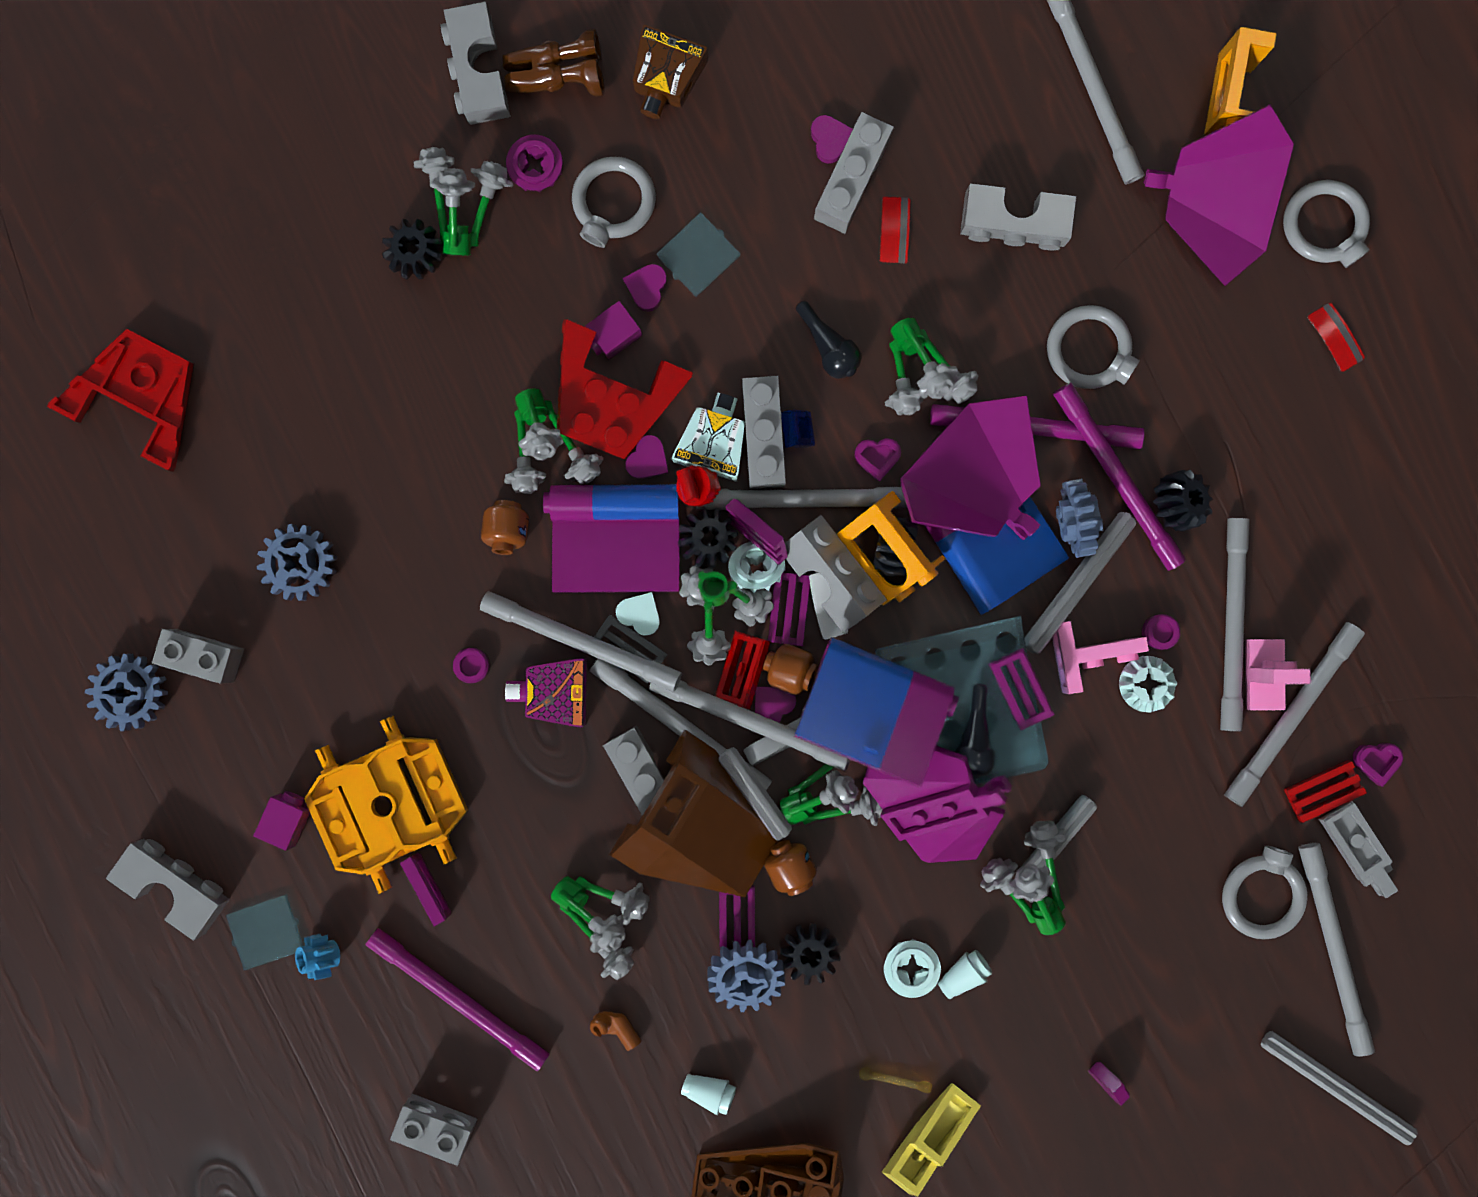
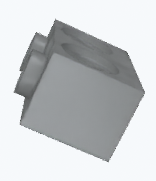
M162 629L152 664L220 684L234 683L244 649L179 629Z
M411 1094L402 1107L390 1140L458 1166L468 1146L477 1118Z

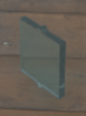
M699 213L656 256L672 271L673 279H679L697 297L740 257V253L724 237L723 230H717L702 213Z
M287 894L226 915L234 939L231 944L237 948L244 971L295 954L296 949L303 946L297 928L299 920L297 918L294 919Z

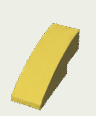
M951 1083L909 1132L882 1173L909 1195L918 1197L937 1166L944 1165L981 1105L955 1084Z

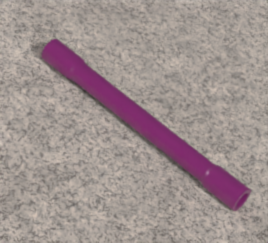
M1070 382L1053 393V396L1068 419L1075 424L1151 542L1152 548L1165 568L1170 571L1183 564L1186 558L1142 496L1088 412V407L1073 384Z
M932 404L930 425L948 427L964 408ZM1030 417L1033 435L1085 441L1073 422ZM1097 425L1110 446L1133 449L1142 448L1144 441L1143 428Z
M380 928L367 941L366 946L390 964L399 967L510 1049L513 1055L535 1071L541 1068L550 1053L527 1036L519 1034L409 953L402 944Z

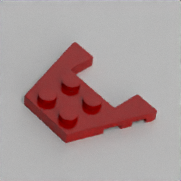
M564 319L562 324L563 345L560 358L561 383L558 396L557 429L564 436L625 459L691 379L693 373L661 360L649 393L646 394L584 368V363L595 338L596 331Z
M126 329L94 359L95 363L81 376L77 375L69 383L70 387L59 397L55 396L48 403L47 407L75 422L81 423L97 392L106 395L157 422V426L140 456L168 471L174 472L194 364Z

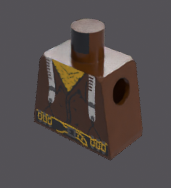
M643 25L633 76L635 92L645 96L640 112L647 117L660 119L665 103L681 108L707 64V47Z

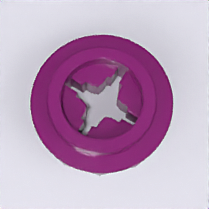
M528 135L518 139L511 146L506 158V168L513 183L525 191L541 192L549 186H554L557 178L562 175L563 159L553 141L541 135ZM525 154H528L535 160L544 158L540 163L543 168V174L535 169L526 171L530 165Z

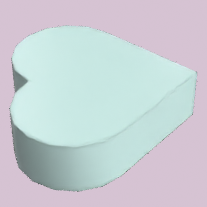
M653 592L625 599L617 605L616 617L618 621L624 625L633 626L639 634L651 635L659 628L660 618Z

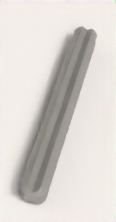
M1128 512L1118 513L1097 541L1098 549H1096V554L1084 558L1023 639L1022 644L1029 652L1041 653L1136 526V520Z
M1273 1031L1265 1034L1261 1041V1046L1403 1144L1411 1145L1418 1135L1416 1128Z

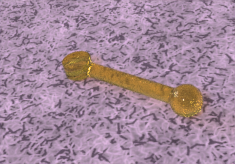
M863 1067L859 1071V1077L863 1081L873 1079L915 1088L925 1093H931L932 1084L925 1081L917 1082L875 1073L868 1067Z

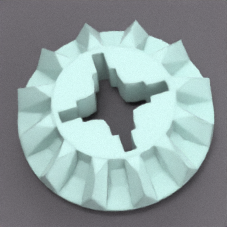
M751 541L738 547L730 557L728 568L731 580H734L740 589H750L753 593L763 588L769 591L772 584L781 581V575L785 571V560L778 565ZM762 562L765 571L757 570L752 573L750 565L754 564L757 566Z
M1141 656L1138 660L1130 661L1122 670L1119 679L1120 693L1125 702L1138 711L1150 713L1165 708L1170 700L1175 697V687L1178 684L1173 668L1164 662L1163 659L1154 656ZM1148 673L1152 680L1162 682V685L1152 688L1150 699L1145 688L1134 685L1135 683H1140V681H1145L1147 678L1146 674Z
M914 939L898 942L891 951L887 952L883 966L886 981L891 989L897 994L908 998H917L929 993L937 985L941 974L940 961L935 951L927 943ZM911 954H913L918 966L927 968L915 971L912 983H910L907 971L897 968L908 965Z

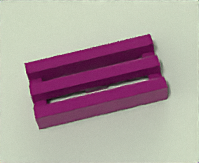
M733 499L725 506L729 512L728 517L732 519L731 525L778 565L788 557L784 538L737 499Z
M782 573L781 581L774 583L772 598L774 608L770 615L768 641L803 646L810 588L808 575H801L799 577L797 574ZM782 580L789 581L783 635L781 637L776 636L781 584ZM796 582H802L796 638H790Z
M1023 648L988 663L1019 730L1028 728L1054 715ZM1017 659L1042 709V712L1038 714L1013 664V661ZM1006 666L1030 718L1024 719L1000 667Z
M416 853L402 861L400 865L433 926H436L445 921L452 912L421 854Z
M752 885L747 893L748 940H752L753 947H755V885ZM719 892L720 948L722 946L727 948L726 895H733ZM733 895L734 941H737L741 946V896Z

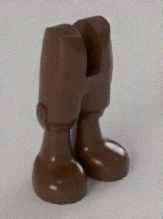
M596 29L584 31L578 39L567 44L560 45L555 41H545L539 45L502 55L503 69L511 72L504 77L506 92H554L560 90L565 83L577 82L584 84L588 92L593 96L597 97L605 94L603 74L598 62L601 61V47ZM571 59H583V60H584V61H582V62H580V63H576V64H572V65H567V66L557 65V64H559V63H562V62L565 61V60H571Z

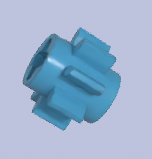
M321 934L304 937L305 946L298 947L295 952L298 971L301 974L307 973L308 979L314 978V980L331 977L330 968L337 967L340 963V950L334 940L328 941L327 935L321 936Z

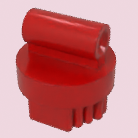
M688 466L676 472L678 496L683 503L689 506H703L713 503V499L716 498V495L719 494L718 491L721 490L717 473L710 471L706 467Z

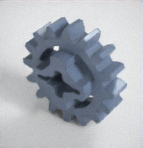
M1083 479L1065 481L1062 483L1063 489L1060 490L1062 500L1059 501V506H1056V517L1059 522L1061 538L1064 542L1068 541V544H1071V551L1075 553L1076 558L1095 555L1096 549H1098L1096 538H1099V531H1103V521L1098 508V500L1095 495H1091L1090 491L1087 492L1086 482L1083 483Z
M288 524L287 533L282 529H275V540L268 538L263 540L269 547L268 550L258 551L257 553L260 557L265 558V563L257 566V570L266 571L267 573L261 582L263 584H274L270 591L272 594L278 595L284 591V600H292L295 593L298 601H306L307 592L314 597H318L320 595L319 585L323 587L331 585L326 579L327 574L333 575L337 572L329 567L330 562L337 560V556L329 555L327 552L333 546L332 542L326 541L321 543L320 541L324 533L315 531L311 535V527L302 525L300 531H298L296 525ZM292 540H304L303 542H299L296 547L291 548L285 545L287 542ZM317 554L319 557V568L316 566L315 556ZM288 555L300 557L299 562L305 570L295 569L296 564ZM276 558L278 560V571L276 570ZM298 578L310 581L302 586H291Z
M123 654L122 658L110 656L108 657L109 665L106 663H98L96 665L100 674L88 676V679L95 683L94 688L85 689L86 694L93 695L94 700L90 701L87 707H97L99 710L94 717L96 720L107 718V728H116L119 724L120 731L131 730L132 726L135 729L144 728V720L150 722L157 719L153 710L164 709L165 705L159 701V697L168 695V691L159 687V684L166 681V678L155 676V672L159 668L158 665L146 666L147 657L138 656L134 660L133 654ZM114 674V679L107 685L109 679ZM140 675L143 677L146 684L140 679ZM125 688L130 689V691H136L138 694L128 696L123 695V693H116V690H123ZM145 699H147V700H146V703L144 704V706L142 707V709L139 711V705H140Z
M748 940L746 946L743 947L737 941H733L732 950L722 946L720 948V957L715 955L711 957V966L707 969L709 992L715 993V1001L717 1003L726 1000L727 1009H731L736 1004L740 1006L741 1012H745L746 1007L752 1005L753 1009L758 1011L759 1003L761 1002L770 1006L772 1005V996L780 997L781 986H785L783 960H778L776 950L767 953L765 943L760 944L756 948L753 947L752 940Z

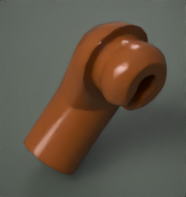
M602 1011L597 1013L590 1022V1030L595 1036L601 1037L602 1034L617 1035L626 1051L632 1050L642 1042L628 1018L621 1013Z

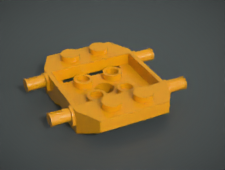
M394 715L380 721L389 740L385 742L386 746L340 766L336 763L329 747L330 745L315 750L324 770L320 771L321 775L318 776L304 798L335 870L366 874V876L371 875L378 894L392 888L384 871V864L431 844V846H436L443 865L457 859L448 840L450 838L449 834L468 811L437 739L405 737L404 734H401ZM401 758L405 761L430 817L431 824L427 825L398 761ZM386 796L390 799L392 811L389 815L384 816L377 813L374 807L377 797Z

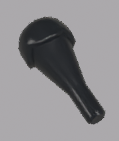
M807 301L798 303L796 311L811 330L822 357L823 369L836 379L853 376L862 360L861 352L852 340L844 339L825 324Z
M985 684L973 685L971 713L960 745L954 751L967 757L973 780L990 774L994 769L996 761V751L991 747L986 718L988 687Z

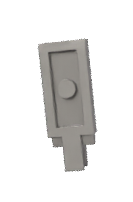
M1353 801L1347 802L1319 818L1348 866L1363 886L1367 887L1371 884L1378 896H1384L1385 898L1398 891L1387 874L1393 870L1390 865L1392 860Z

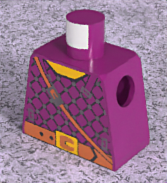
M587 658L527 667L526 681H506V702H525V716L527 718L574 727H584L586 725Z

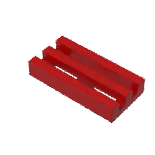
M735 631L715 696L737 706L750 709L771 641ZM744 641H746V648L743 654L742 661L739 663L737 669V677L733 687V691L731 696H729L728 692L734 676L740 652Z
M1344 761L1284 789L1299 822L1304 823L1367 794L1365 788L1359 782L1361 781L1359 775L1353 769L1355 766L1352 761ZM1345 772L1346 778L1299 800L1297 799L1296 794ZM1350 785L1352 787V789L1342 794H1339L1331 799H1328L1305 811L1302 810V807L1307 806L1315 801H1318Z

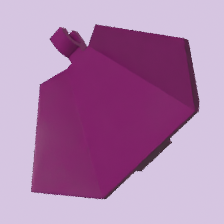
M1270 104L1181 147L1173 173L1146 169L1143 182L1145 187L1169 189L1165 220L1224 286L1266 252L1294 143Z
M1027 396L968 404L923 452L920 458L900 479L912 523L996 537L1006 523L1022 540L1035 533L1041 525L1030 515L1022 513L1018 509L1041 486Z
M936 746L921 787L871 767H867L863 780V785L883 809L880 816L899 841L906 840L919 858L927 863L976 860L1005 813L1004 809L996 806L1006 803L1007 797L1003 792H1009L1012 787L1003 775L991 779L984 787L978 788L974 783L967 757Z

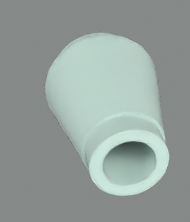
M977 950L970 954L965 952L943 978L938 981V985L948 999H952L954 996H958L988 982L987 977L993 974L987 961Z
M688 1073L681 1095L687 1096V1098L717 1116L719 1113L727 1115L735 1096L736 1087L729 1085V1080L694 1076Z

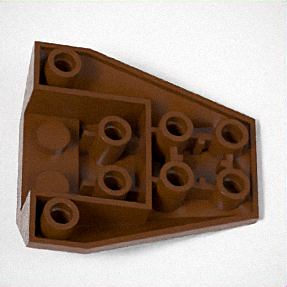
M684 730L666 759L668 763L673 765L637 826L629 823L626 825L609 855L642 875L745 897L765 864L766 858L770 855V848L777 843V840L773 838L719 762L718 758L720 755L717 751L687 730Z
M804 1142L699 1153L696 1159L691 1197H841L844 1173L840 1151Z

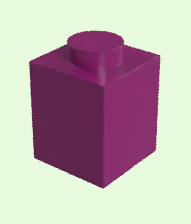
M620 301L585 325L586 328L596 331L591 349L597 356L604 353L608 360L642 336L641 329Z
M285 791L284 794L280 793L271 796L253 837L285 851L295 847L310 815L307 805L304 804V798L289 791Z

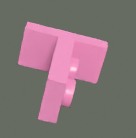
M1064 621L1052 637L1062 693L1065 694L1084 692L1078 663H1082L1083 669L1104 666L1103 659L1117 657L1118 663L1138 660V653L1149 651L1147 637H1134L1076 648L1071 621Z
M1245 639L1246 710H1286L1285 684H1310V669L1297 668L1296 661H1285V639Z

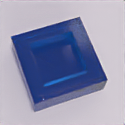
M801 410L781 412L785 447L807 448L815 446L811 412Z

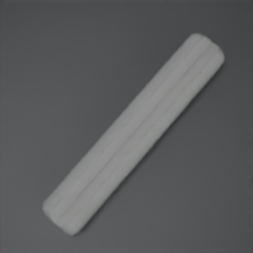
M734 747L725 750L718 758L719 762L770 834L777 841L788 836L792 830L791 825L786 821L782 812L740 753Z
M1081 795L1056 824L1058 828L1066 830V840L1059 842L1054 847L1056 856L1053 857L1054 860L1097 810V805L1085 795ZM1036 848L1020 868H1024L1029 864L1047 867L1045 859L1041 856L1040 849Z

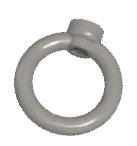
M605 157L590 163L578 175L572 190V206L576 217L583 225L580 236L587 242L601 248L606 246L609 238L626 237L640 230L650 219L656 202L655 187L649 174L636 162L623 157ZM609 171L626 173L637 181L641 189L642 201L639 210L632 218L623 223L610 224L602 217L592 215L587 207L586 192L588 186L602 173Z
M1319 180L1303 186L1289 200L1284 211L1283 228L1289 244L1301 256L1320 263L1340 261L1345 268H1348L1370 250L1364 243L1370 227L1369 210L1363 197L1351 186L1335 180ZM1330 194L1340 197L1349 204L1354 213V231L1338 247L1329 249L1316 247L1306 241L1299 230L1298 215L1300 209L1305 202L1314 196Z
M1085 305L1064 313L1051 328L1047 340V355L1054 372L1066 383L1071 382L1073 386L1082 389L1104 387L1115 380L1125 384L1140 361L1131 356L1132 338L1125 322L1116 313L1101 306ZM1093 319L1105 323L1113 330L1118 341L1117 356L1110 367L1095 375H1084L1075 372L1066 364L1061 353V342L1065 332L1069 327L1081 320Z
M1265 845L1262 856L1252 857L1241 862L1227 877L1222 892L1224 912L1230 923L1242 934L1256 939H1273L1288 933L1301 920L1307 905V888L1303 877L1291 864L1293 859L1292 853ZM1259 870L1283 875L1290 883L1292 889V903L1288 912L1279 921L1268 925H1258L1248 921L1241 914L1237 905V893L1241 883L1250 874Z

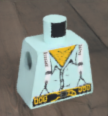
M717 393L712 411L697 407L673 453V463L686 467L703 466L712 472H716L719 477L737 482L745 428L744 421L732 418L738 399L727 394Z

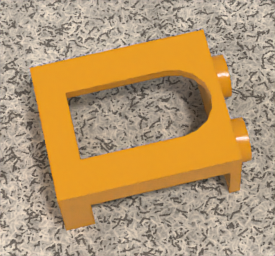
M1240 27L1219 52L1204 135H1208L1253 113V111L1239 109L1245 72L1251 73L1274 48L1276 33Z
M893 490L837 533L840 540L887 599L882 603L883 606L894 598L899 603L916 590L913 587V584L916 582L921 587L939 574L935 568L946 559L941 555L930 563L890 510L902 502ZM872 524L906 568L907 578L901 585L888 583L853 540Z

